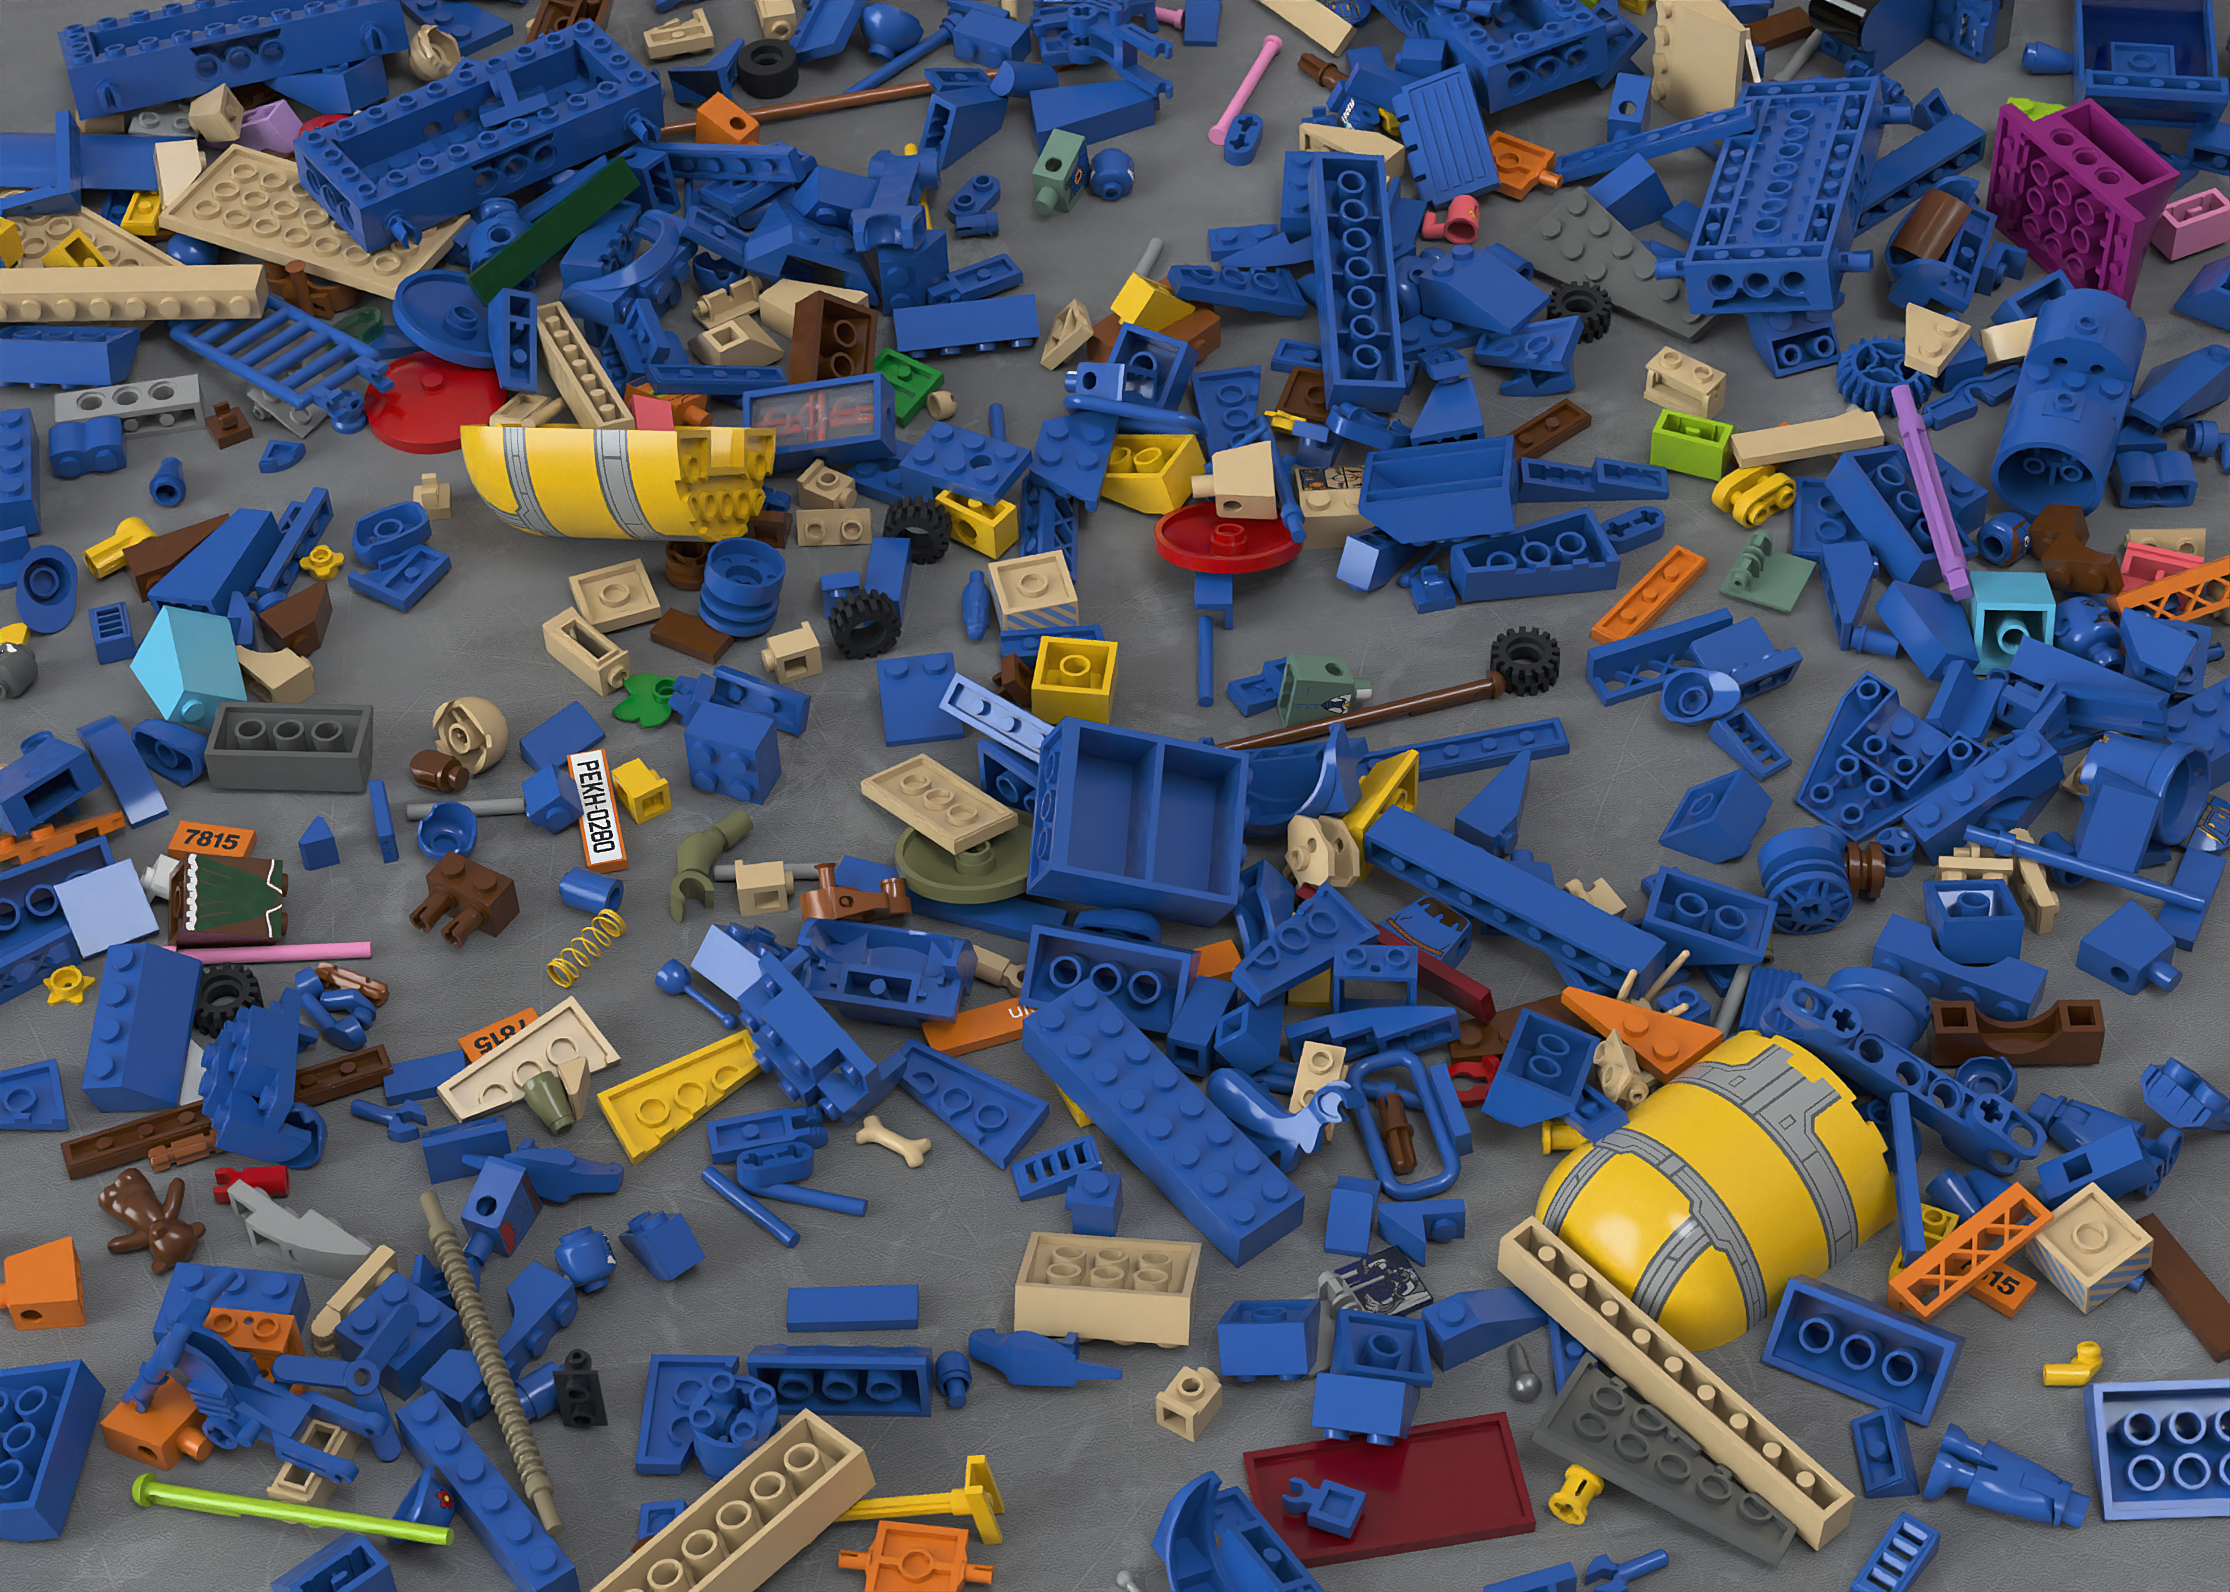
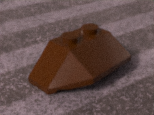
M542 0L525 44L537 40L542 32L545 35L549 34V29L557 32L588 18L606 32L614 0Z

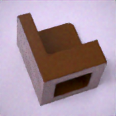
M763 504L758 517L750 516L746 523L748 538L765 542L773 548L785 549L793 523L792 514L764 511Z

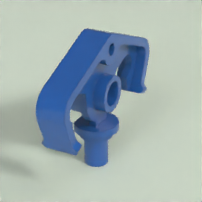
M1350 402L1342 403L1340 408L1333 405L1325 422V426L1329 427L1334 433L1375 448L1390 450L1412 447L1410 438L1412 429L1402 424L1400 419H1394L1392 425L1387 429L1389 425L1388 420L1371 413L1367 408L1355 407Z

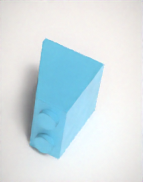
M1970 571L1968 580L1973 596L1966 598L1965 608L1966 619L1980 660L1973 670L1975 675H1987L1992 669H2009L2023 635L2053 646L2056 602L2045 573Z
M163 605L133 659L130 668L167 721L212 728L220 701L247 702L230 621L227 617Z

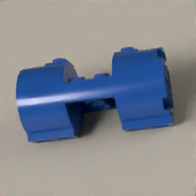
M2086 288L2067 290L2065 296L2053 301L2048 299L2038 313L1991 469V482L1998 497L2012 510L2023 515L2030 525H2032L2047 504L2081 506L2084 517H2086L2102 501L2147 339V331L2142 317L2137 318L2126 308L2127 302L2111 293Z

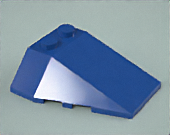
M775 198L745 244L744 260L746 268L779 277L787 255H793L842 270L844 289L867 293L869 304L878 306L880 302L878 281L863 253H856L853 242L854 238L847 228L832 224L824 225L816 220L804 218L791 203Z

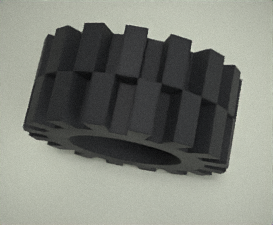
M1571 281L1570 287L1563 283L1560 285L1559 290L1557 288L1552 290L1551 295H1549L1551 303L1547 305V320L1579 315L1584 328L1577 344H1581L1582 339H1585L1587 344L1592 343L1593 337L1599 340L1603 338V333L1607 334L1611 321L1612 300L1611 297H1608V292L1605 289L1600 291V286L1597 284L1591 288L1589 287V282L1583 281L1582 286L1577 285V281Z
M907 496L904 497L903 503L898 499L894 502L893 507L889 506L882 535L883 537L910 538L912 559L917 560V565H924L925 559L929 563L936 562V556L941 559L949 546L952 528L951 516L949 512L945 513V507L942 504L935 507V500L931 498L925 503L922 502L923 496H917L916 501H912L911 497ZM917 527L929 533H913L906 528Z
M860 589L858 596L854 597L853 592L846 594L847 601L841 598L836 601L838 608H831V616L828 617V623L835 645L841 654L845 652L846 656L851 659L856 654L858 660H864L865 654H869L870 658L877 657L876 651L881 650L884 654L889 651L887 644L894 646L897 643L896 637L901 635V623L891 598H888L886 593L882 592L879 595L878 590L871 589L870 594H867L865 589ZM874 620L869 626L855 628L862 622Z
M1520 626L1517 633H1515L1513 628L1507 629L1506 636L1500 633L1497 636V641L1492 643L1490 670L1498 671L1504 676L1506 693L1511 694L1513 690H1517V696L1524 697V691H1529L1531 696H1537L1538 689L1545 693L1549 690V685L1554 686L1556 684V679L1559 677L1560 647H1557L1558 642L1555 638L1550 640L1548 632L1544 631L1539 635V628L1532 627L1531 632H1526V626ZM1530 659L1536 662L1532 664H1520L1514 662V660Z
M223 963V969L218 970L216 964L209 966L210 972L207 974L202 970L193 1022L195 1029L199 1028L200 1034L207 1036L210 1032L212 1038L217 1039L227 1020L233 1022L240 1006L248 1009L252 1005L264 1008L256 976L254 977L253 972L249 968L244 971L243 965L236 964L234 969H232L230 963ZM221 997H238L236 1000L226 1005H211L215 1000Z

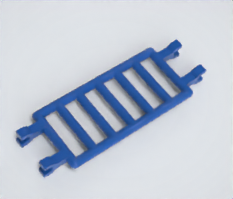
M271 293L268 294L264 312L271 309L275 313L218 348L211 344L253 318L225 319L197 337L191 333L214 319L163 321L165 328L170 330L169 334L172 340L297 409H304L313 403L324 409L337 422H341L349 417L350 413L348 409L340 404L339 401L345 397L343 392L336 388L359 375L370 381L383 394L395 387L394 381L384 374L390 368L388 363L380 360L381 353L377 349ZM288 320L296 322L241 358L236 359L232 357L238 351ZM309 331L316 333L315 336L259 371L252 368ZM333 342L338 345L281 382L273 379L327 344ZM352 353L360 356L300 394L294 391Z

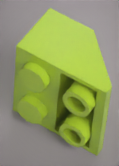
M1663 408L1652 431L1650 465L1720 481L1733 452L1730 446V437L1733 434L1742 433V429L1734 425Z

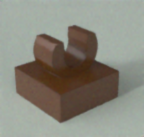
M228 401L214 405L216 415L205 418L207 430L220 450L253 438L252 428L239 407L230 409Z
M1015 652L1002 658V672L992 677V681L999 689L993 692L1009 701L1014 698L1024 708L1032 704L1031 688L1034 672Z

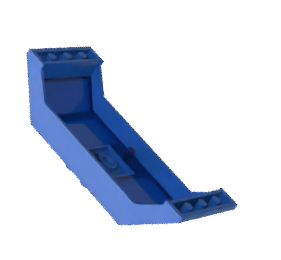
M2072 0L2071 28L2072 54H2074V104L2091 98L2122 125L2194 129L2196 122H2204L2205 126H2217L2229 101L2228 77L2219 78L2213 0Z

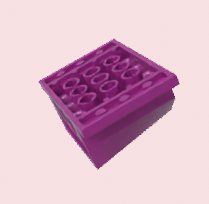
M2091 98L2035 121H2032L2028 115L2024 114L2013 103H2009L2000 107L1986 211L1997 216L1994 227L2017 247L2026 249L2028 257L2048 275L2061 269L2075 289H2096L2111 293L2127 302L2126 308L2131 310L2132 298L2148 245L2181 174Z

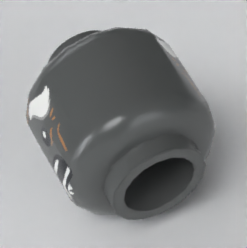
M11 642L0 644V698L20 696L38 675L35 654L24 644L17 645Z

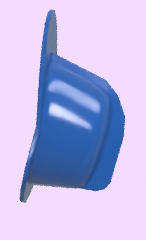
M40 545L33 548L22 558L18 570L16 589L17 612L23 623L30 629L42 634L55 633L64 629L72 620L75 610L78 580L77 566L72 556L63 548L55 545Z

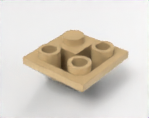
M748 314L730 320L687 341L689 349L704 365L767 366L785 357L784 351Z

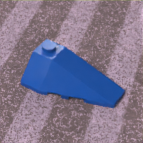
M2210 345L2152 368L2131 403L2128 413L2157 428H2162L2227 400L2230 395V349L2221 345Z

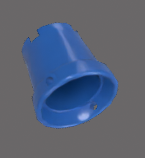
M2105 732L2103 735L2109 739L2106 743L2096 740L2091 746L2083 764L2080 783L2089 785L2090 791L2097 768L2104 767L2164 799L2151 839L2167 845H2177L2186 839L2197 825L2210 791L2211 760L2204 746L2180 741L2169 745L2128 737L2114 732ZM2080 794L2081 801L2085 805L2088 796Z
M1866 966L1846 967L1833 973L1825 985V990L1844 999L1859 1011L1862 1023L1909 1052L1913 1044L1920 1040L1932 1019L1931 1003L1924 993L1905 978L1886 970ZM1860 1050L1862 1058L1871 1063L1869 1055ZM1824 1063L1845 1083L1857 1099L1859 1094L1872 1095L1870 1101L1881 1098Z

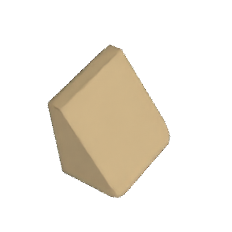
M585 1056L560 1064L557 1069L558 1077L561 1079L573 1118H576L577 1121L583 1119L591 1087L589 1065Z

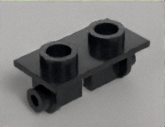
M574 1349L568 1354L565 1359L564 1371H553L563 1425L578 1428L608 1426L598 1370H591V1356L582 1349Z

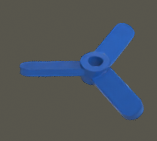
M399 1303L355 1360L348 1362L284 1354L277 1357L271 1367L272 1375L277 1381L282 1383L343 1389L352 1394L357 1409L378 1413L389 1422L390 1426L382 1438L373 1433L370 1440L375 1453L380 1459L385 1461L393 1460L399 1456L402 1450V1442L378 1385L380 1372L417 1324L419 1311L416 1306L410 1303ZM358 1369H362L366 1373V1381L360 1386L354 1381V1373Z

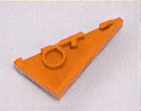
M119 810L56 828L53 827L52 823L43 824L30 829V835L16 839L12 834L0 836V862L10 859L12 865H22L39 857L77 844L76 839L95 834L101 836L126 826L123 812Z
M1571 986L1562 991L1561 1003L1606 1039L1613 1028L1618 1029L1622 1043L1630 1046L1635 1051L1636 1062L1664 1085L1719 1046L1723 1040V1032L1713 1027Z

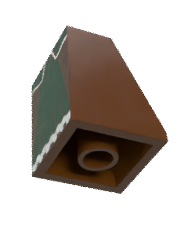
M186 853L169 875L168 946H178L179 949L274 946L281 939V936H285L288 925L287 913L282 912V897H286L288 891V874L282 873L283 860Z

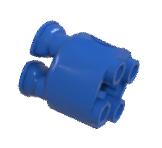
M497 197L487 199L480 205L479 217L483 222L474 227L467 241L471 273L529 227L521 220L519 207L515 201ZM541 266L512 289L525 292L533 290L536 287V279L540 275Z
M727 1371L714 1373L708 1379V1383L703 1385L692 1398L688 1411L695 1453L699 1459L701 1472L707 1479L714 1482H719L781 1429L775 1390L771 1385L753 1376L731 1374Z

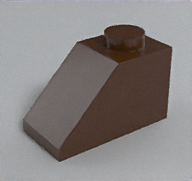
M321 580L259 614L264 639L275 652L282 651L287 647L297 656L301 657L321 648L333 611L327 583Z

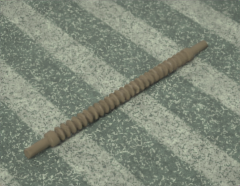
M427 1191L420 1196V1201L430 1225L428 1235L431 1244L438 1255L437 1259L441 1264V1270L445 1273L444 1277L448 1282V1289L452 1292V1299L456 1301L455 1307L459 1310V1318L463 1320L462 1326L466 1329V1336L470 1339L469 1344L473 1348V1355L477 1358V1365L481 1367L480 1373L484 1377V1384L488 1387L487 1392L492 1396L491 1403L495 1406V1413L499 1416L498 1421L502 1425V1432L506 1435V1442L510 1445V1453L514 1455L513 1461L518 1465L517 1472L521 1474V1482L525 1485L526 1496L530 1502L535 1503L546 1534L551 1537L557 1536L563 1532L564 1527L552 1498L554 1486L550 1477L547 1476V1469L543 1466V1458L539 1456L540 1450L536 1447V1439L532 1437V1429L528 1427V1419L524 1417L525 1411L521 1408V1400L517 1398V1390L513 1388L514 1382L510 1379V1371L506 1369V1361L502 1359L503 1353L499 1350V1343L495 1340L496 1336L492 1331L491 1323L488 1321V1314L484 1312V1304L481 1303V1296L477 1293L478 1288L474 1284V1277L470 1274L471 1270L467 1266V1259L463 1256L464 1252L460 1247V1241L456 1238L457 1233L454 1225L446 1220L437 1194L434 1191Z

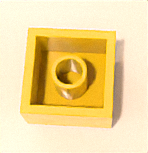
M1042 636L1031 688L1032 714L1050 724H1059L1067 716L1109 725L1118 678V642Z

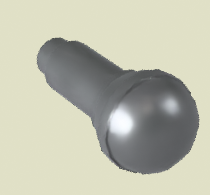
M1515 1343L1509 1347V1359L1514 1372L1511 1389L1518 1399L1532 1401L1541 1393L1542 1381L1531 1370L1526 1351L1522 1348V1345Z

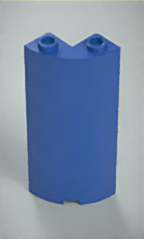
M0 132V188L37 189L48 185L56 188V133ZM80 134L81 190L159 191L153 158L155 143L195 140V137Z

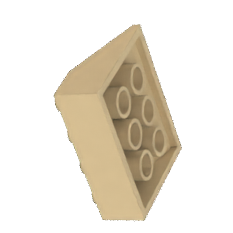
M1657 0V27L1654 29L1656 46L1655 54L1652 57L1654 75L1651 93L1653 98L1659 101L1669 113L1684 120L1707 115L1706 112H1717L1735 107L1742 86L1746 28L1721 0Z
M1032 1231L1015 1284L1014 1332L1019 1330L1032 1331L1047 1338L1050 1336L1066 1337L1068 1332L1078 1333L1079 1342L1101 1339L1112 1340L1119 1345H1132L1137 1342L1156 1343L1163 1348H1176L1180 1345L1189 1346L1194 1320L1202 1243Z

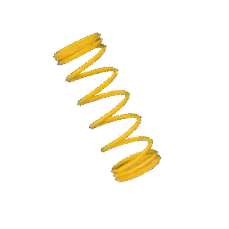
M603 909L599 912L598 917L593 918L591 922L592 927L584 928L581 932V938L576 937L572 939L571 948L562 949L560 958L551 960L547 965V971L552 980L562 987H571L575 982L574 977L580 978V972L572 963L563 959V953L571 950L576 960L582 966L591 967L589 959L582 952L573 949L574 942L582 940L585 948L593 956L601 957L599 948L593 942L585 939L583 934L586 930L592 929L595 937L601 944L611 947V941L608 936L599 929L594 928V922L599 919L601 926L607 933L620 937L626 931L625 922L620 915L611 909ZM603 914L614 918L619 923L622 931L613 921L605 918ZM595 931L602 934L609 944L604 943ZM586 942L591 944L598 951L599 955L591 951ZM576 953L580 954L583 958H585V960L588 962V965L584 964L577 957ZM565 963L574 968L578 976L573 974ZM553 965L561 969L566 974V976L569 979V982L565 981L557 974Z

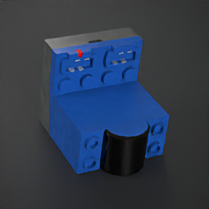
M1810 0L1808 17L1812 27L1822 32L1821 52L1843 64H1846L1850 59H1859L1869 66V69L1875 68L1880 73L1929 37H1933L1985 64L2009 46L2015 0Z

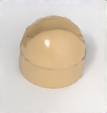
M936 391L929 393L927 397L928 411L935 421L947 419L953 416L957 410V402H952L955 396L949 391Z

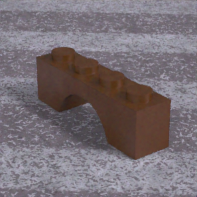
M2100 999L2057 1000L2043 1014L2032 1019L2017 1022L1991 1019L1977 1009L1974 1001H1931L1932 1019L1926 1031L1931 1065H1962L1969 1058L1989 1056L1995 1059L2005 1057L2010 1065L2099 1064L2105 1036Z

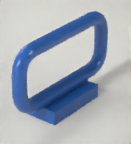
M1071 394L1063 400V406L1069 415L1095 411L1121 416L1117 435L1195 434L1198 442L1204 441L1208 436V430L1199 418L1178 411L1083 394Z
M1403 1049L1388 1050L1355 1062L1348 1070L1345 1080L1352 1083L1354 1088L1363 1096L1365 1108L1353 1109L1378 1181H1381V1186L1385 1193L1394 1199L1412 1201L1441 1193L1451 1188L1458 1180L1461 1171L1460 1156L1473 1153L1470 1127L1445 1062L1430 1066L1428 1074L1421 1058L1413 1052ZM1393 1066H1404L1410 1071L1444 1162V1170L1441 1174L1412 1184L1400 1183L1395 1178L1362 1088V1079L1366 1075Z

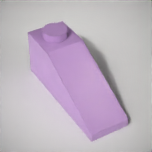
M285 99L245 111L238 139L234 141L208 142L202 136L199 142L202 146L227 150L232 144H237L260 152L262 149L268 148L285 154L288 152L294 153L292 140L299 138V131L303 124Z

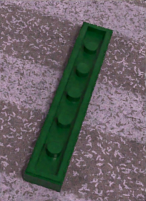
M623 156L615 157L464 278L483 307H488V304L502 288L512 289L641 185Z

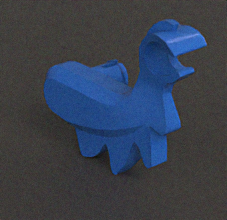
M1221 1068L1214 1071L1206 1085L1207 1098L1271 1162L1281 1154L1279 1168L1281 1172L1295 1171L1304 1152L1307 1154H1317L1320 1152L1324 1127L1329 1123L1350 1122V1118L1342 1113L1343 1102L1346 1109L1365 1108L1363 1096L1347 1080H1334L1327 1083L1316 1092L1309 1105L1295 1114L1269 1094L1267 1082L1262 1083L1264 1081L1263 1078H1251L1238 1068Z

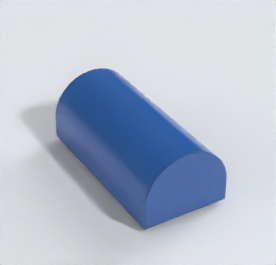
M1004 60L989 88L999 96L1030 99V90L1059 87V77L1050 65Z

